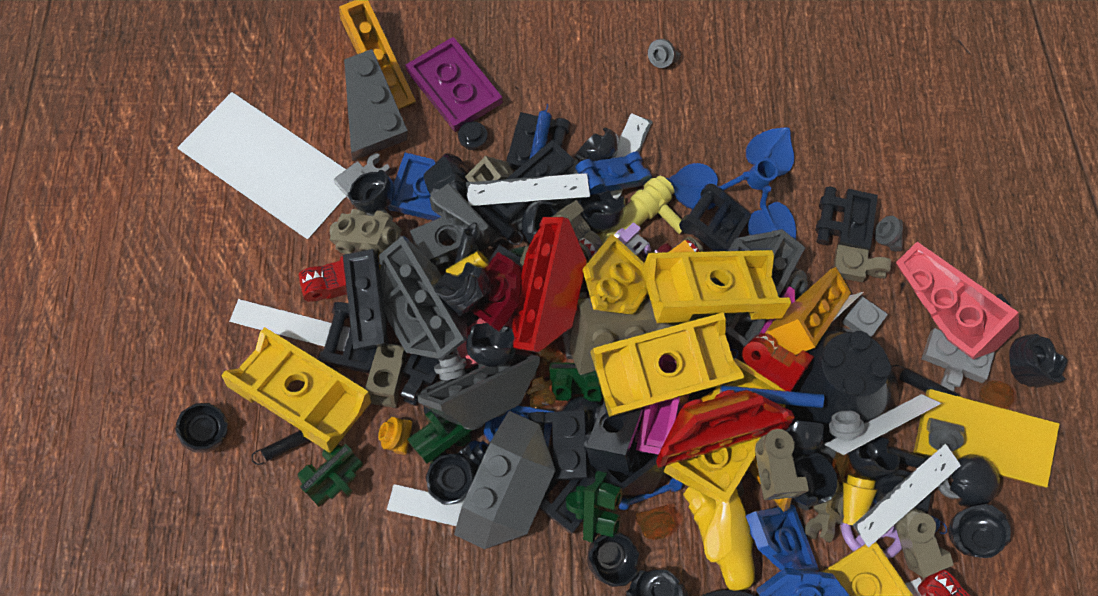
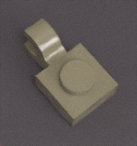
M838 245L835 249L833 268L836 267L843 279L863 282L866 275L885 278L886 272L890 271L891 259L885 257L870 259L868 258L869 250Z
M838 483L839 488L833 499L814 506V510L819 514L812 518L805 527V534L811 539H816L818 531L822 529L820 537L830 543L835 535V525H842L844 517L843 486Z

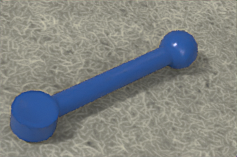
M673 478L669 484L656 488L653 494H640L629 499L622 497L618 508L624 511L634 503L670 490L678 492L682 488V483Z

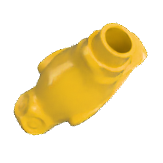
M688 487L683 496L689 503L688 508L691 510L694 521L699 527L706 558L710 562H716L719 565L725 584L730 590L748 589L755 582V568L752 555L753 538L750 534L744 505L738 496L737 489H735L726 504Z

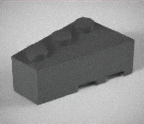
M373 49L344 59L352 161L406 141L408 130Z

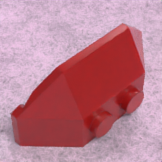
M543 217L539 224L540 229L534 235L526 252L521 273L519 305L512 314V332L515 337L513 348L540 352L573 325L580 289L584 280L583 268L587 260L569 219L565 217Z
M726 390L716 395L715 399L705 402L702 399L692 400L681 408L656 460L657 466L660 468L763 437L774 429L787 430L795 417L792 411L749 390L736 393L734 390Z

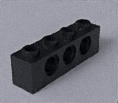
M605 401L603 405H598L595 413L594 428L592 432L589 431L586 434L584 441V450L588 453L591 466L630 474L638 452L636 447L644 407L609 417Z

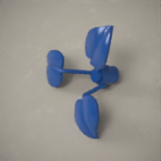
M789 127L767 130L755 136L746 147V158L753 165L751 169L721 186H717L718 177L714 170L701 163L689 164L669 178V182L675 190L673 195L680 203L690 209H693L701 198L700 193L705 185L714 184L724 191L743 180H747L751 188L763 191L760 201L761 210L754 211L748 220L749 234L754 235L783 229L796 240V226L790 210L780 202H774L768 207L766 206L768 193L771 191L769 184L776 177L788 173L794 163V151ZM711 203L707 210L714 208L716 205Z

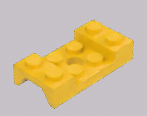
M773 251L648 253L642 271L656 323L689 322L692 314L749 312L751 320L783 318L791 304V300L789 297L779 298L772 279ZM710 278H717L725 286L716 285Z
M724 312L593 348L590 353L609 417L743 379V372L733 360L725 335L726 318ZM662 355H671L676 360L677 366L673 373H665L660 369L659 358Z
M266 327L260 331L256 349L238 369L225 370L221 375L228 388L251 403L256 401L301 430L304 437L329 453L333 451L371 403L369 392ZM301 380L305 383L300 391L290 392L287 390L288 385L292 381Z

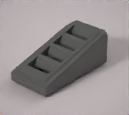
M446 184L430 197L431 208L435 213L463 231L470 224L476 222V230L478 232L476 239L484 244L489 241V225L451 184ZM476 224L471 225L469 228L475 230Z

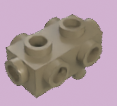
M352 209L350 214L341 213L338 222L332 223L329 240L336 245L335 249L342 254L374 249L379 256L399 239L402 229L392 221L393 218L388 213L376 211L374 216H369L363 211Z

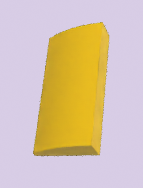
M736 358L734 362L742 370L744 378L724 385L785 391ZM720 386L715 388L708 400L715 399V396L720 393ZM760 438L667 465L664 472L690 488L727 504L756 456L755 445Z

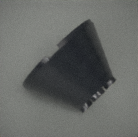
M829 326L816 347L805 351L814 356L800 381L791 391L823 394V408L785 406L786 409L792 411L795 417L794 420L823 424V442L828 443L838 438L832 435L829 430V423L832 421V416L839 411H854L860 415V419L865 424L898 407V380L884 349L866 332Z

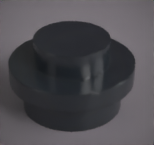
M467 122L458 131L460 144L472 151L480 149L488 138L486 128L478 122Z

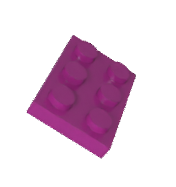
M454 37L405 64L408 74L454 132L458 131L463 124L473 122L503 103L500 93Z

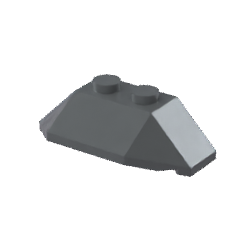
M783 229L736 238L728 251L772 250L774 254L772 279L779 296L805 247ZM712 278V282L716 285L725 286L717 278ZM749 312L724 313L726 318V335L743 348L755 335L759 334L766 319L751 320Z
M401 236L379 255L385 316L406 353L443 359L467 340V317L465 314L459 316L434 291L435 284L442 275L437 267L405 236Z
M516 350L513 359L505 365L488 367L478 364L465 369L466 374L461 377L442 380L423 389L421 394L418 395V402L444 419L461 425L465 429H478L483 426V423L495 417L503 416L508 410L521 404L540 364L539 356Z
M512 411L507 413L486 450L462 504L454 535L483 549H487L528 534L556 471L540 424Z

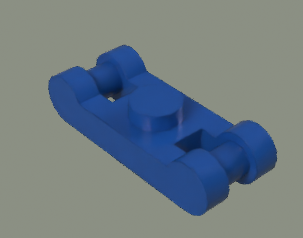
M638 151L632 152L627 156L592 161L591 159H585L575 167L578 174L587 173L590 195L642 186L652 178L650 171L643 167V159Z

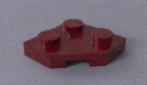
M497 252L485 268L491 281L492 290L479 301L471 312L497 331H500L504 324L510 320L513 312L519 305L522 267L500 252Z

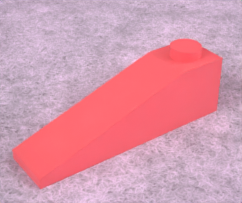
M916 242L896 262L897 267L946 339L973 360L999 349L1019 329L1018 311L919 242Z

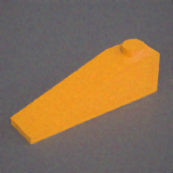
M354 0L339 6L340 19L357 54L373 49L398 110L416 103L369 1Z
M834 267L823 275L789 306L783 318L775 319L765 333L772 335L781 347L795 355L799 354L802 350L807 351L815 348L851 294L838 269Z

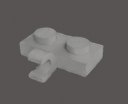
M934 328L929 333L922 360L945 368L940 385L954 391L955 386H960L963 376L979 383L985 382L988 378L995 352L973 360L950 343L941 330Z

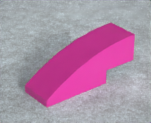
M666 354L659 358V367L663 372L673 373L676 370V360L671 355ZM689 394L644 407L636 447L637 451L659 455L681 408L688 402Z

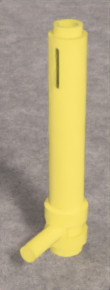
M657 176L647 181L644 189L638 190L630 198L631 202L625 206L621 222L612 230L596 233L602 243L611 234L615 235L619 229L624 228L626 230L633 222L640 226L646 219H652L657 213L680 234L682 230L679 224L682 219L667 205L675 193L673 185L663 176Z

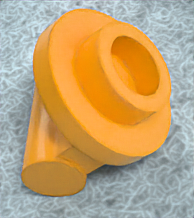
M391 417L387 422L385 421L378 433L382 448L394 451L396 454L406 455L409 445L407 439L410 438L413 422L396 417Z

